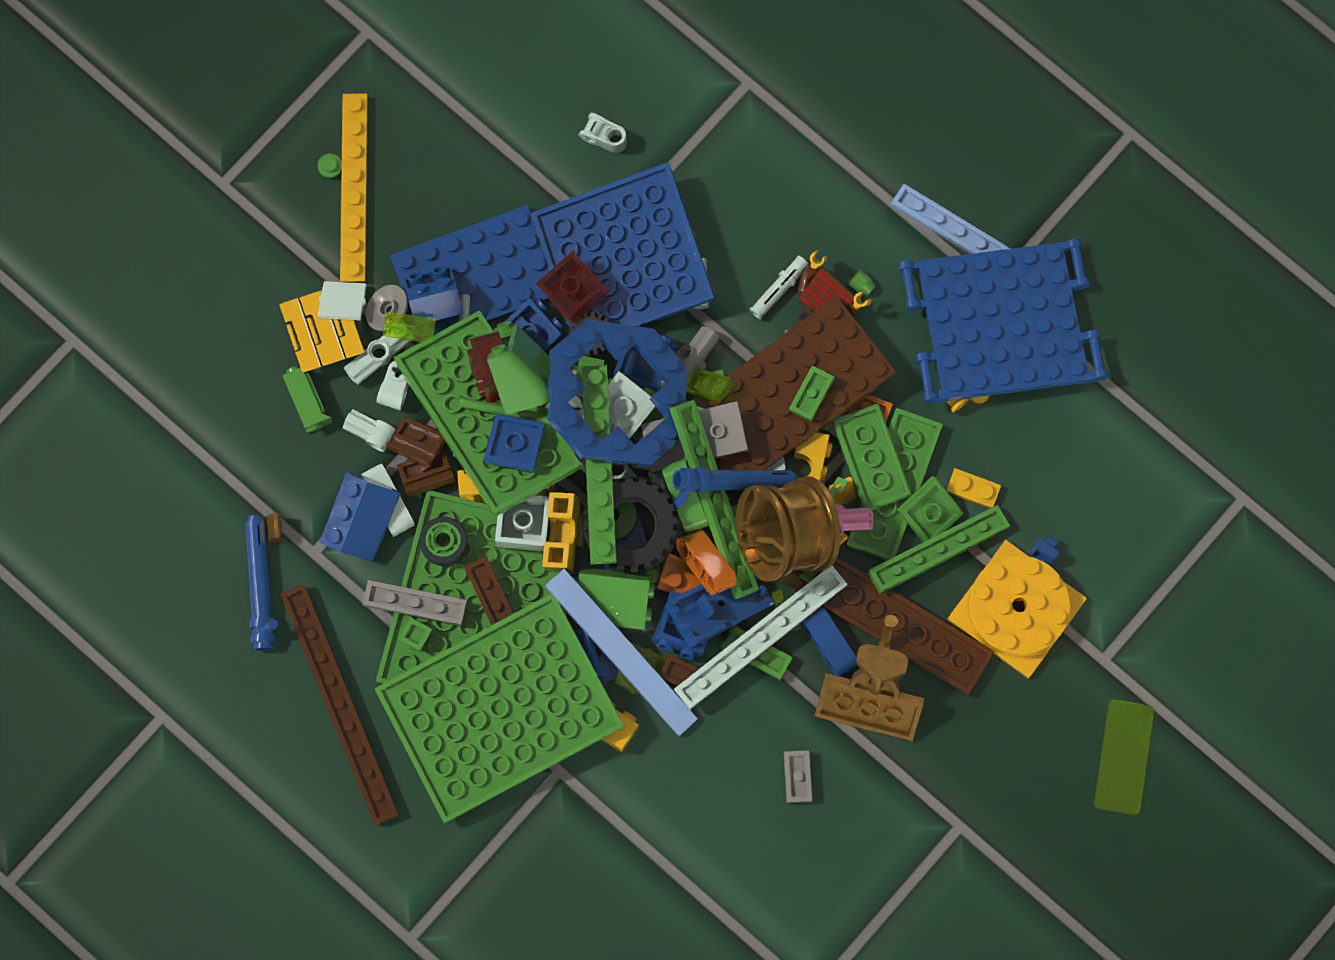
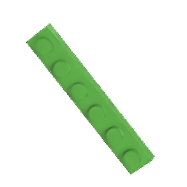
M996 505L868 570V575L879 594L1002 533L1009 529L1010 525L999 506Z

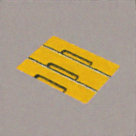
M322 290L280 304L302 372L364 353L353 320L318 318L320 305L318 298L321 296Z

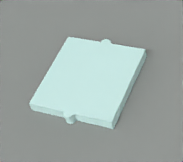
M324 281L322 294L318 298L320 302L318 318L361 320L363 305H366V283Z

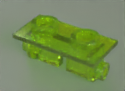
M386 311L383 336L432 344L436 319Z

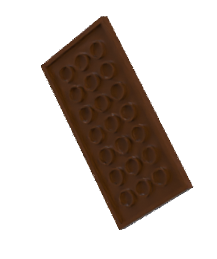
M835 296L696 398L695 403L697 407L707 409L736 401L739 402L749 451L715 459L719 470H767L895 376L896 371L838 297ZM811 366H814L834 376L835 379L812 422L790 412L789 407Z

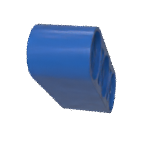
M823 606L801 622L835 676L844 677L859 667L856 664L855 654Z

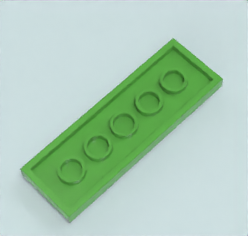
M896 407L888 431L913 495L921 487L943 424ZM907 499L872 510L873 529L852 530L846 546L886 561L895 557L907 526V522L897 509Z

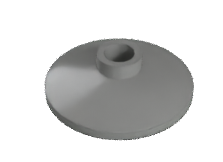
M387 285L377 290L370 298L366 308V320L369 326L381 332L396 327L407 312L408 297L406 292L396 285Z

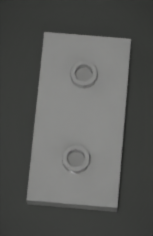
M738 401L698 411L714 459L749 451ZM664 419L641 424L643 437ZM680 440L649 466L652 474L662 472L663 466L686 459Z

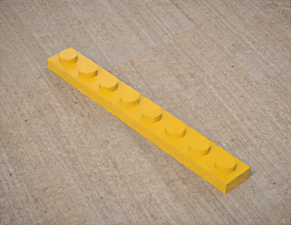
M343 94L340 282L366 283L367 94Z

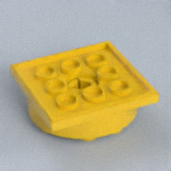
M1005 540L947 620L975 641L994 651V655L1029 679L1087 598L1065 583L1059 574L1048 564L1029 557ZM1023 600L1024 611H1015L1012 603Z

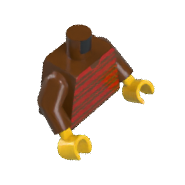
M819 250L811 254V263L807 265L799 282L797 292L800 297L799 305L804 309L796 317L799 323L835 296L838 297L852 317L861 310V307L871 304V299L862 303L861 296L865 292H859L854 296L823 266L819 269L818 266L827 261V256L825 255L822 261L819 262L816 260V254Z

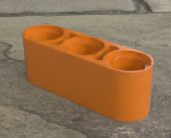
M699 529L677 538L676 548L680 556L709 594L714 595L736 585L737 580L733 569L703 530Z

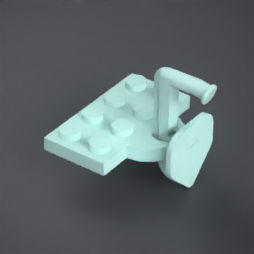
M574 368L572 372L576 375L578 370ZM620 371L617 372L608 384L610 433L619 426L630 439L655 405L649 400L651 396ZM582 390L569 401V404L574 408H581L574 410L584 420ZM549 402L544 406L546 410L549 409ZM574 452L582 465V470L586 473V459H580Z

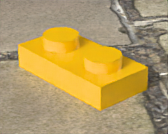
M954 468L946 491L950 495L990 509L995 504L1001 485Z

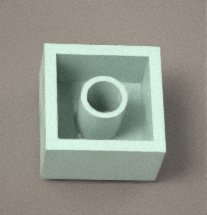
M534 495L498 515L495 536L496 547L544 552V544L547 542L549 518L547 517L549 497Z

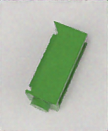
M299 365L289 368L286 374L282 376L307 434L332 424L333 421L331 417L326 415L308 371L302 372Z

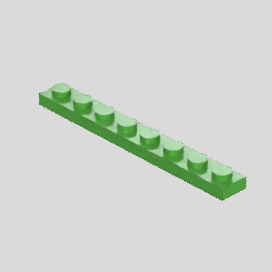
M607 365L582 366V384L585 386L583 389L584 421L597 437L602 440L610 433ZM586 459L591 564L616 563L612 464L605 462V460Z
M695 400L669 408L689 467L692 469L704 467L707 470H718ZM707 490L705 493H698L716 547L736 575V585L731 588L734 599L759 590L754 574L748 568L742 556L737 539L736 521L726 491Z

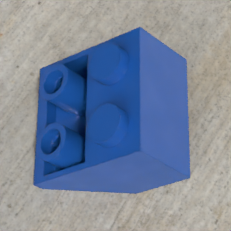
M450 265L437 266L429 271L414 272L406 277H402L415 326L463 314Z

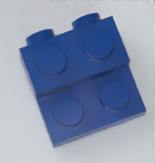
M529 298L506 320L511 321L512 324H517L545 352L550 351L567 335L563 330L566 327L564 322L557 316L553 318L549 314L548 310L550 307L541 298L538 300L536 298Z
M661 334V338L676 353L679 345L674 344L675 339ZM634 346L619 358L613 375L620 371L637 385L655 392L662 388V379Z
M670 591L668 593L665 605L670 599L680 594L674 591ZM664 606L652 641L656 642L657 647L661 650L671 651V649L681 652L680 656L684 659H698L704 653L707 640L690 649L667 608Z

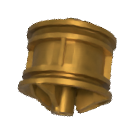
M805 476L788 482L783 488L755 485L748 487L741 494L736 510L737 539L748 568L757 578L763 581H773L781 576L790 574L796 569L819 572L829 569L834 564L840 548V522L833 498L821 481L815 477Z

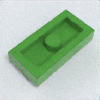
M811 366L789 407V411L812 422L835 379L834 376Z

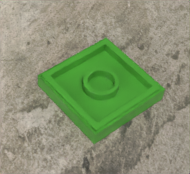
M933 476L897 509L922 542L945 532L964 514L937 478Z

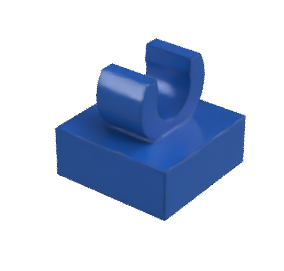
M1049 536L1046 542L1038 538L1027 555L1041 560L1050 566L1059 554V551L1054 549L1058 541Z

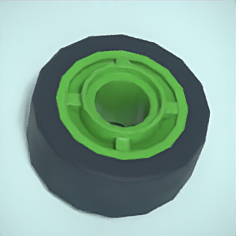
M436 517L428 521L422 528L419 536L420 548L425 558L438 566H450L458 562L465 555L468 546L467 535L463 526L455 519L449 517ZM442 536L450 538V543L445 547L437 544V540Z

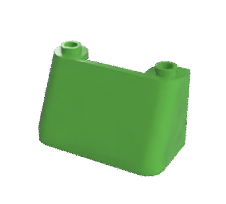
M511 321L498 324L497 328L494 329V334L502 345L491 349L492 352L488 355L487 361L506 415L548 403L550 401L548 380L551 367L549 355L517 324H512Z

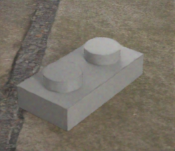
M809 750L784 752L786 803L812 802Z

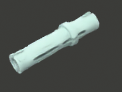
M798 255L785 271L782 270L779 273L780 277L761 296L755 305L749 309L750 312L761 320L789 287L796 285V280L804 272L808 262ZM794 271L795 273L786 281V283L784 285H781L783 281ZM778 290L777 293L767 302V304H764V302L774 293V291Z

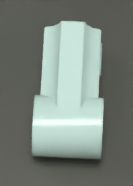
M353 409L348 414L343 425L344 430L365 440L369 446L381 452H385L386 444L390 442L392 434L396 430L381 420L375 421Z

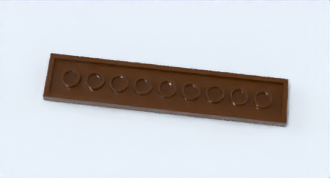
M837 557L832 566L844 579L847 586L823 604L824 609L878 642L883 631L884 618L887 615L896 616L898 626L895 627L890 649L903 653L909 661L968 696L994 651L891 589L879 594L868 575ZM799 569L793 570L790 574L777 579V581L796 592L808 584V582L800 578L804 571ZM823 571L817 572L814 578H816Z

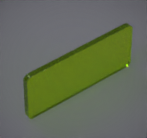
M1115 699L1109 702L1094 806L1097 809L1131 815L1139 813L1154 714L1152 706Z

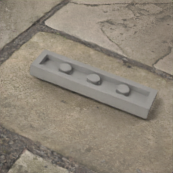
M371 580L367 582L363 606L458 626H462L467 600Z

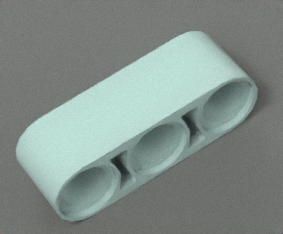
M382 463L361 474L396 490ZM400 496L388 524V529L393 537L415 526Z

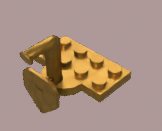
M887 615L884 618V627L879 646L865 644L859 648L856 664L861 669L856 671L851 679L825 674L815 717L913 741L924 698L900 692V683L897 678L906 674L908 658L903 653L890 649L895 627L898 626L896 616Z

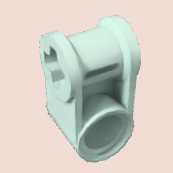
M590 113L588 116L589 121L584 131H580L579 137L611 153L624 151L627 145L625 130L600 115ZM616 135L622 138L617 143L609 140L612 136Z
M393 361L388 367L376 402L401 411L409 384L403 374L399 378L396 377L395 372L399 373L400 370Z

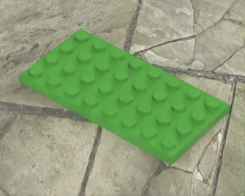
M479 310L395 356L394 362L493 516L496 517L582 469V465L567 442L552 425L545 424L534 472L484 463V456L495 414L463 408L459 405L461 398L503 405L497 387L491 388L488 386L489 379H492L490 383L494 385L493 375L485 376L488 371L491 373L487 361L488 355L492 352L491 349L502 345V343L495 337L494 331ZM543 405L526 409L548 414Z

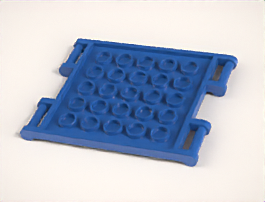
M1081 239L920 261L906 260L898 264L900 272L903 273L908 300L906 302L907 311H926L933 353L921 352L915 355L922 375L925 391L923 394L924 403L930 404L1096 382L1109 378L1108 370L1104 368L1099 344L1101 339L1100 331L1090 330L1080 333L1072 291L1085 289L1090 286L1089 278L1085 275L1080 250L1082 248ZM1071 251L1076 280L1069 279L1064 252ZM918 271L923 300L917 299L912 272ZM1089 342L1095 368L1094 372H1088L1083 343ZM929 363L936 364L941 392L934 391Z

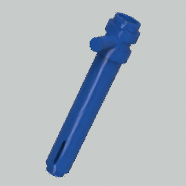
M682 467L673 474V486L676 490H680L674 503L677 508H682L691 492L705 493L707 490H745L755 485L783 488L788 482L798 479V476L791 470H707L704 467H695L694 469Z
M254 515L247 517L248 521L245 522L252 618L249 620V626L253 633L250 636V642L253 645L254 651H269L274 649L273 644L276 643L273 630L278 627V622L271 615L266 525L262 516Z

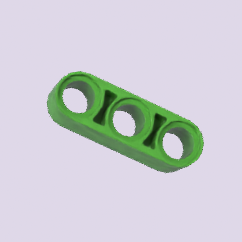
M687 459L662 467L673 502L680 493V490H676L673 486V474L682 467H689ZM691 492L684 506L677 508L680 520L687 534L709 526L699 494Z

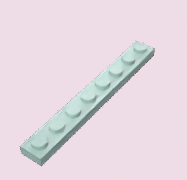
M831 566L687 678L674 691L689 710L844 589L847 583L835 568Z

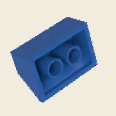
M346 473L319 543L341 553L374 562L401 492L359 473Z

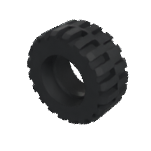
M625 476L621 479H613L614 508L625 502H637L644 505L654 518L655 529L651 539L639 548H624L615 543L616 563L604 565L613 571L643 573L658 566L673 549L678 538L680 525L677 507L672 502L671 496L667 491L661 489L660 485L656 482L648 481L647 478ZM587 506L583 519V534L590 551Z

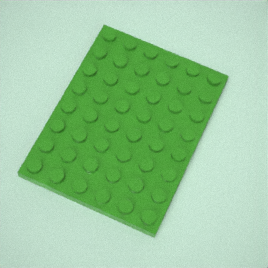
M431 490L427 491L401 587L467 600L462 626L394 612L376 683L384 684L491 626L464 566L487 556L514 613L551 594L545 585L559 572H549L542 567L543 551L496 547L495 536L498 516L494 517L486 504ZM436 517L455 519L463 526L467 535L468 546L465 555L458 562L450 566L432 564L425 558L420 548L419 536L422 528L428 521ZM549 520V528H548L547 542H549L550 533H551L550 520ZM442 536L437 540V544L441 547H445L450 543V538L447 536ZM410 617L433 630L421 652L398 641Z
M552 594L374 688L445 824L624 728L617 711L564 611Z

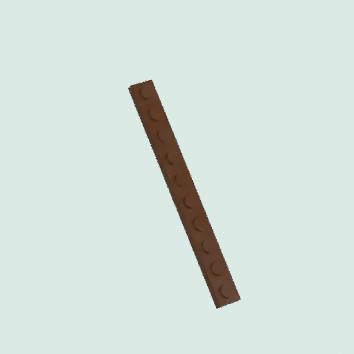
M302 584L281 593L374 825L376 826L399 816L305 585Z

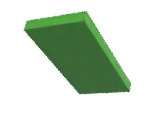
M879 403L839 416L832 421L862 508H872L874 510L912 496Z

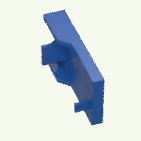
M754 575L759 590L741 598L734 599L731 588L711 595L700 584L670 599L665 607L691 649L773 607L775 603L761 579ZM718 601H722L724 606H719Z

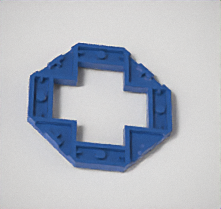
M587 319L549 351L551 367L548 380L550 401L547 420L580 459H599L610 463H631L642 467H649L680 440L669 408L686 402V366L655 329ZM599 342L604 345L616 361L634 346L666 384L649 399L665 419L635 445L619 426L604 439L600 440L569 404V401L585 388L571 371L570 367Z

